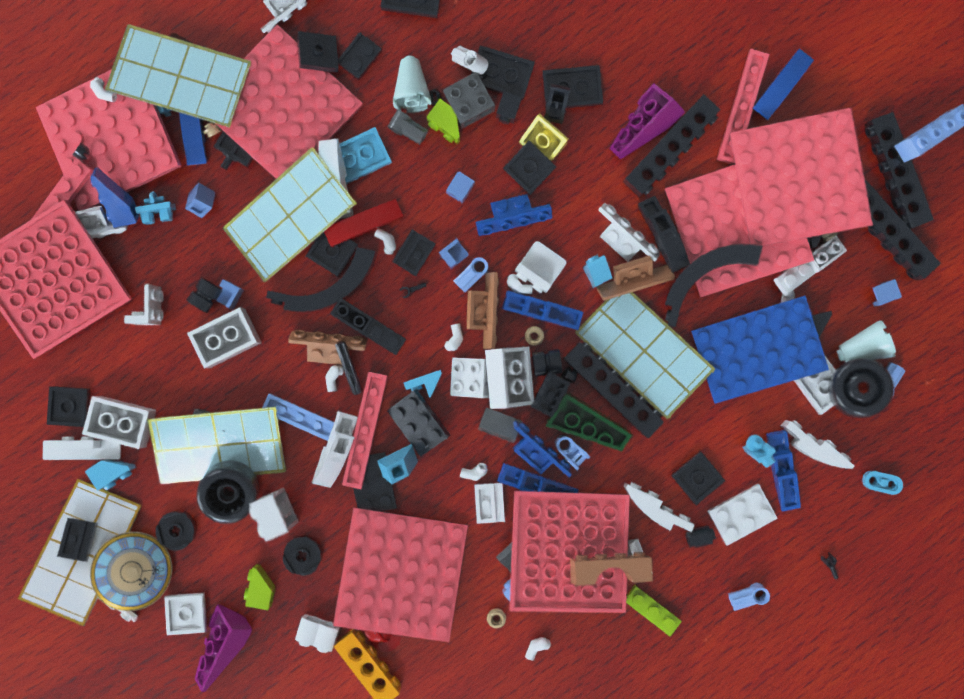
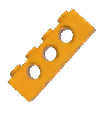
M352 629L337 640L334 648L373 699H394L400 694L401 684L395 676L392 677L388 672L387 664L379 660L376 650L373 646H369L366 643V638L360 630ZM353 648H360L362 654H355ZM371 663L374 668L369 670L365 668L364 664ZM382 678L386 683L380 685L376 682V679Z

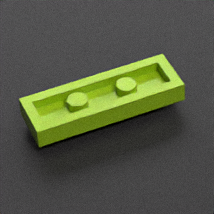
M636 585L633 586L626 596V603L669 636L673 634L682 622Z

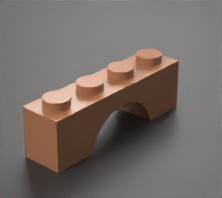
M633 552L632 556H626V553H614L613 557H607V554H595L594 558H588V555H576L575 559H570L571 583L575 586L595 585L597 578L603 571L614 567L622 569L627 579L632 582L653 581L652 557L645 555V552Z

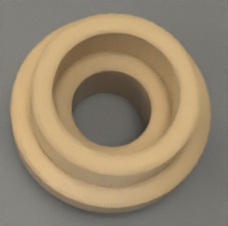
M210 122L204 126L206 130L203 133L207 134L210 138L221 132L222 129L215 123Z
M533 326L525 332V339L530 345H539L544 339V333L541 328ZM531 333H537L538 338L536 340H533L531 338Z
M492 609L487 615V622L493 628H500L506 622V615L501 609ZM499 615L500 619L498 621H495L493 619V616Z

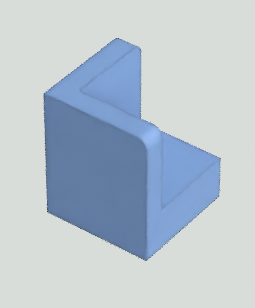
M457 172L446 193L463 204L474 187L475 181L463 173Z
M198 183L189 192L185 209L203 218L213 207L215 192Z
M455 239L439 252L451 269L469 255L458 239Z
M223 279L219 285L223 291L217 301L225 305L226 308L233 310L244 289Z
M895 279L885 281L873 287L877 301L873 302V306H880L902 297Z

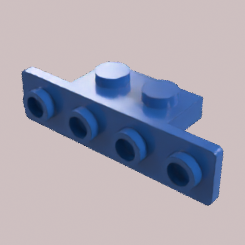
M527 194L492 202L490 204L494 218L477 221L476 227L478 235L483 236L520 226H527L536 222H543L552 219L551 205L547 204L531 208Z
M516 420L513 422L515 430L523 436L513 447V450L540 474L554 464L568 477L572 476L571 466L566 460H560L557 457V453L551 447H545L543 440L538 435L533 436L526 424L523 422L520 424Z

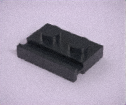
M359 32L338 59V65L360 80L380 55L382 49Z
M412 229L392 262L412 275L417 276L435 248L436 243Z
M67 518L57 557L88 562L98 523Z

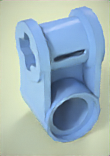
M560 435L556 438L555 447L576 470L579 469V466L586 459L590 458L567 435ZM562 440L569 441V446L566 449H561L559 446Z

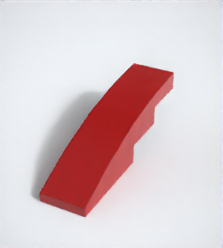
M394 199L331 225L324 233L330 246L334 247L349 239L352 240L367 232L377 230L404 217L397 199Z

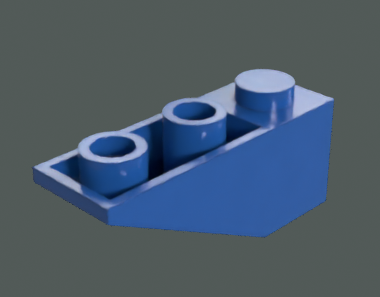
M98 167L95 168L91 174L90 181L92 186L97 189L99 202L106 209L108 221L112 222L114 228L137 223L140 214H137L135 211L137 206L133 198Z

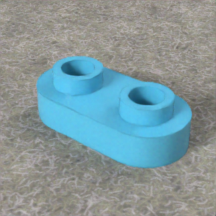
M870 470L862 477L863 485L870 490L896 495L903 488L902 480L895 475ZM871 477L874 478L873 483H870L869 481ZM892 481L893 485L889 488L888 483Z

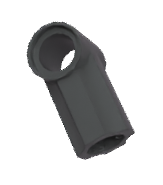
M400 110L396 111L387 126L396 134L404 135L419 145L424 141L428 133L426 128L412 121L407 114Z

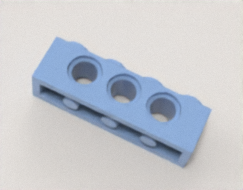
M961 104L945 112L896 144L895 148L903 162L922 155L964 127V105Z

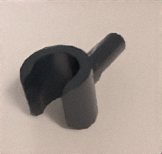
M424 282L410 288L402 287L399 291L407 289L408 294L402 298H409L413 292L427 286Z
M828 552L829 557L825 559L821 556V561L829 567L834 579H838L839 577L835 569L837 560Z

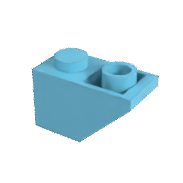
M595 255L586 261L583 270L593 288L612 279L605 256L599 258L598 255Z
M410 444L377 460L383 478L394 484L409 476L418 460L413 445Z
M106 459L87 469L85 473L97 491L101 489L107 491L116 485L115 481L118 479L124 480L131 476V471L137 467L135 464Z

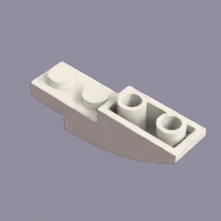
M338 138L320 140L319 156L348 192L345 181L347 173ZM351 208L350 210H348L340 218H349L353 216V209Z
M835 236L811 251L814 261L784 270L782 274L774 279V282L783 295H787L847 250L839 238Z
M340 411L337 412L327 446L323 447L312 480L313 484L331 488L353 443L354 437L352 434L357 416Z
M785 420L780 425L794 437L790 445L806 456L828 465L848 469L854 468V465L850 462L851 458L843 452L839 453L835 449L837 446L830 440L819 439L817 441L810 433L805 434L801 430L803 427L795 420Z
M633 482L630 485L624 484V488L633 502L653 521L670 531L673 524L692 532L694 524L690 522L691 518L681 513L677 516L672 513V509L664 505L660 508L663 501L658 498L659 495L650 490L646 493L641 490L642 487Z

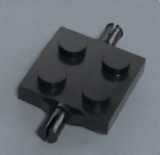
M224 131L213 146L226 156L220 165L226 171L232 161L238 162L247 168L253 161V158Z

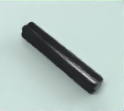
M344 341L335 344L350 389L354 395H358L363 390L349 350Z

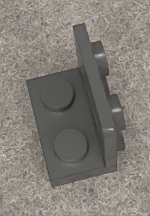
M477 72L443 90L457 116L461 129L495 111V104Z

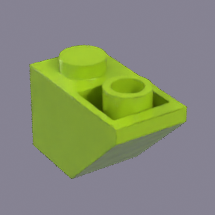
M439 99L427 115L428 126L436 132L438 130L444 134L443 137L452 143L454 141L458 144L460 136L457 116L450 105Z
M256 564L248 573L247 580L250 581V584L244 594L245 606L269 610L273 604L276 587L262 566Z

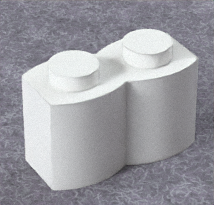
M304 614L295 640L305 647L314 646L322 653L332 652L340 627L333 626V622Z

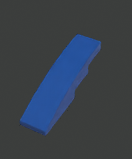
M799 48L753 109L768 120L814 59Z
M179 113L187 165L206 164L208 159L204 144L206 142L202 124L204 120Z
M506 291L502 305L503 310L579 330L583 315L582 311L511 291Z
M786 430L766 433L767 444L776 451L772 455L775 463L771 465L781 511L801 508L798 478L794 470L793 455L789 450L788 433Z
M503 463L497 480L499 483L515 487L521 491L578 493L579 490Z

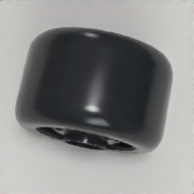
M858 358L842 364L833 372L828 384V393L832 404L844 415L853 418H867L875 416L887 408L893 398L894 383L889 371L883 365L871 359ZM860 382L866 384V393H861L858 390Z
M233 460L219 462L209 468L199 482L196 493L198 506L203 514L212 521L222 524L238 522L250 513V504L258 499L259 482L253 470L247 465ZM226 486L233 488L234 492L227 491Z

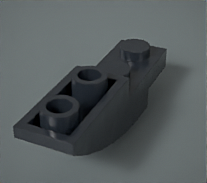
M656 196L638 203L637 207L655 237L654 242L671 272L675 273L689 266L690 262L677 229L667 210L662 209Z
M342 298L338 300L330 313L394 355L398 354L407 340Z

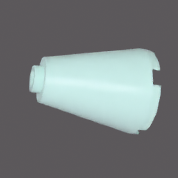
M406 56L400 62L393 106L400 111L401 108L407 109L408 113L421 112L428 109V104L431 105V96L420 61L414 56Z
M883 321L875 322L839 345V350L836 351L839 360H844L846 363L858 358L878 360L895 357V346L890 333L887 334L883 330L887 328Z

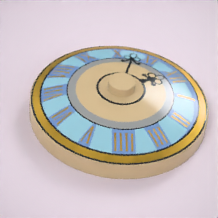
M125 532L110 538L99 548L90 568V581L97 597L109 607L121 611L140 610L156 602L166 591L172 575V562L166 547L162 546L157 538L143 532Z

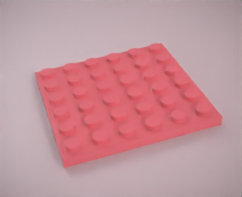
M276 25L243 59L251 62L230 128L219 124L216 125L278 180L312 148L318 153L319 141L331 139L363 106V103L328 71L299 68L297 42L279 25Z
M114 68L97 76L103 80V88L107 90ZM94 78L36 107L63 174H65L76 159L72 154L80 143L86 145L90 150V155L84 152L83 156L87 159L82 161L93 170L98 167L126 192L181 167L157 106L117 94L115 102L99 99L90 87V83ZM89 178L74 198L79 211L102 205L99 202L97 189L92 186Z
M851 108L730 133L750 244L766 246L873 225Z
M735 165L665 188L690 264L702 255L715 249L730 245L750 244ZM807 238L766 245L762 248L758 266L747 264L722 266L708 272L695 283L700 297H704L812 262L814 258Z
M62 200L0 239V311L33 359L41 356L132 300L67 200Z
M514 491L509 610L626 613L627 577L622 569L615 567L606 569L599 575L595 585L575 586L571 583L570 559H575L576 555H588V558H595V554H607V557H613L614 553H626V556H628L630 495Z
M353 508L333 626L449 642L468 525Z

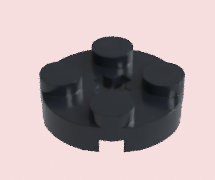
M172 511L165 514L156 526L157 540L162 546L173 551L187 547L196 537L194 520L187 512ZM174 526L180 528L179 536L176 533H172L171 530L174 529Z
M310 536L295 537L285 546L283 563L286 569L293 574L309 575L317 569L322 560L321 547ZM299 551L307 553L305 561L298 559Z

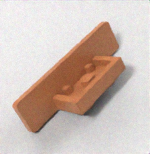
M650 256L613 266L614 281L597 286V291L602 300L605 301L674 280L675 275L671 272L668 265L653 269V260Z
M497 272L486 273L485 291H468L467 329L484 330L483 349H495L497 343L496 325L498 318L496 310L498 305L497 287L499 285Z
M293 330L288 338L289 343L307 345L308 362L337 365L342 364L335 347L336 343L344 341L348 349L365 351L368 340L361 336L324 334L323 332H305L304 330Z

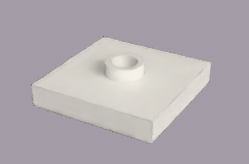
M205 592L166 595L164 597L167 635L205 633L207 631Z

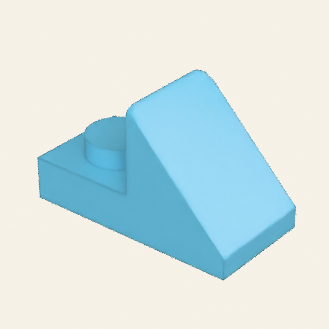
M439 370L404 382L406 390L411 389V391H414L415 389H422V384H425L429 398H431L442 375V371Z

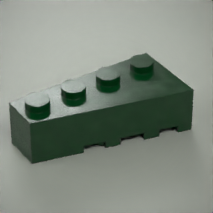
M568 391L563 396L558 410L554 413L553 417L549 416L545 424L546 427L570 433L619 451H623L632 437L630 430Z

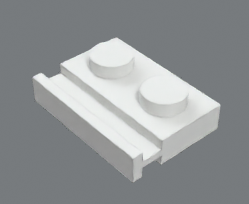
M502 483L475 484L477 524L505 522Z

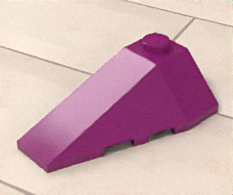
M653 84L640 97L637 102L639 106L634 113L629 115L628 119L630 121L627 126L620 130L609 148L620 159L670 128L685 113L680 105L656 84Z
M217 604L208 626L211 628L210 635L204 641L206 645L205 654L199 660L195 680L201 692H205L238 654L252 631L244 616L223 605Z

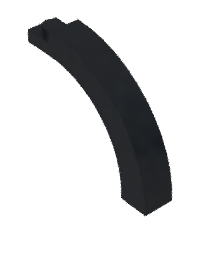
M753 244L725 246L710 251L693 261L678 276L667 296L665 305L672 306V310L668 309L665 321H669L668 325L676 327L686 294L702 276L726 265L747 264L758 266L763 246Z
M357 247L347 272L334 285L324 291L312 295L293 296L268 290L266 298L272 299L271 303L282 305L285 302L283 310L292 312H315L333 307L340 298L346 300L361 287L374 266L377 252Z

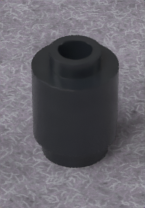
M708 525L694 528L692 532L685 533L689 548L711 545L713 540L716 539L713 528H709Z

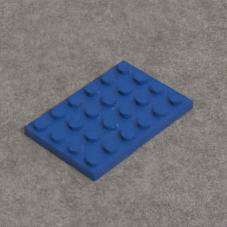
M806 296L691 331L698 354L715 369L706 378L714 404L829 370Z

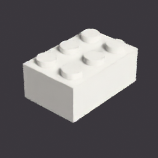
M240 307L187 333L204 368H212L262 343L246 309Z
M529 347L485 350L490 409L532 405L534 395Z
M92 396L82 434L137 449L147 447L151 432L148 419L155 417L156 410L104 396Z
M284 487L250 504V514L253 519L257 520L259 525L257 527L258 532L262 538L264 537L265 541L288 532L299 523Z

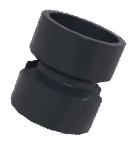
M201 277L195 285L197 291H192L186 300L196 308L208 313L213 305L212 299L217 300L223 290Z
M559 349L548 350L547 354L543 351L532 352L535 377L545 376L547 372L553 374L562 373Z

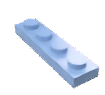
M271 393L268 394L262 408L276 407L277 419L326 441L329 440L334 424L333 421Z

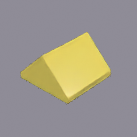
M538 114L519 142L524 146L530 140L552 162L567 145L569 139L541 114Z

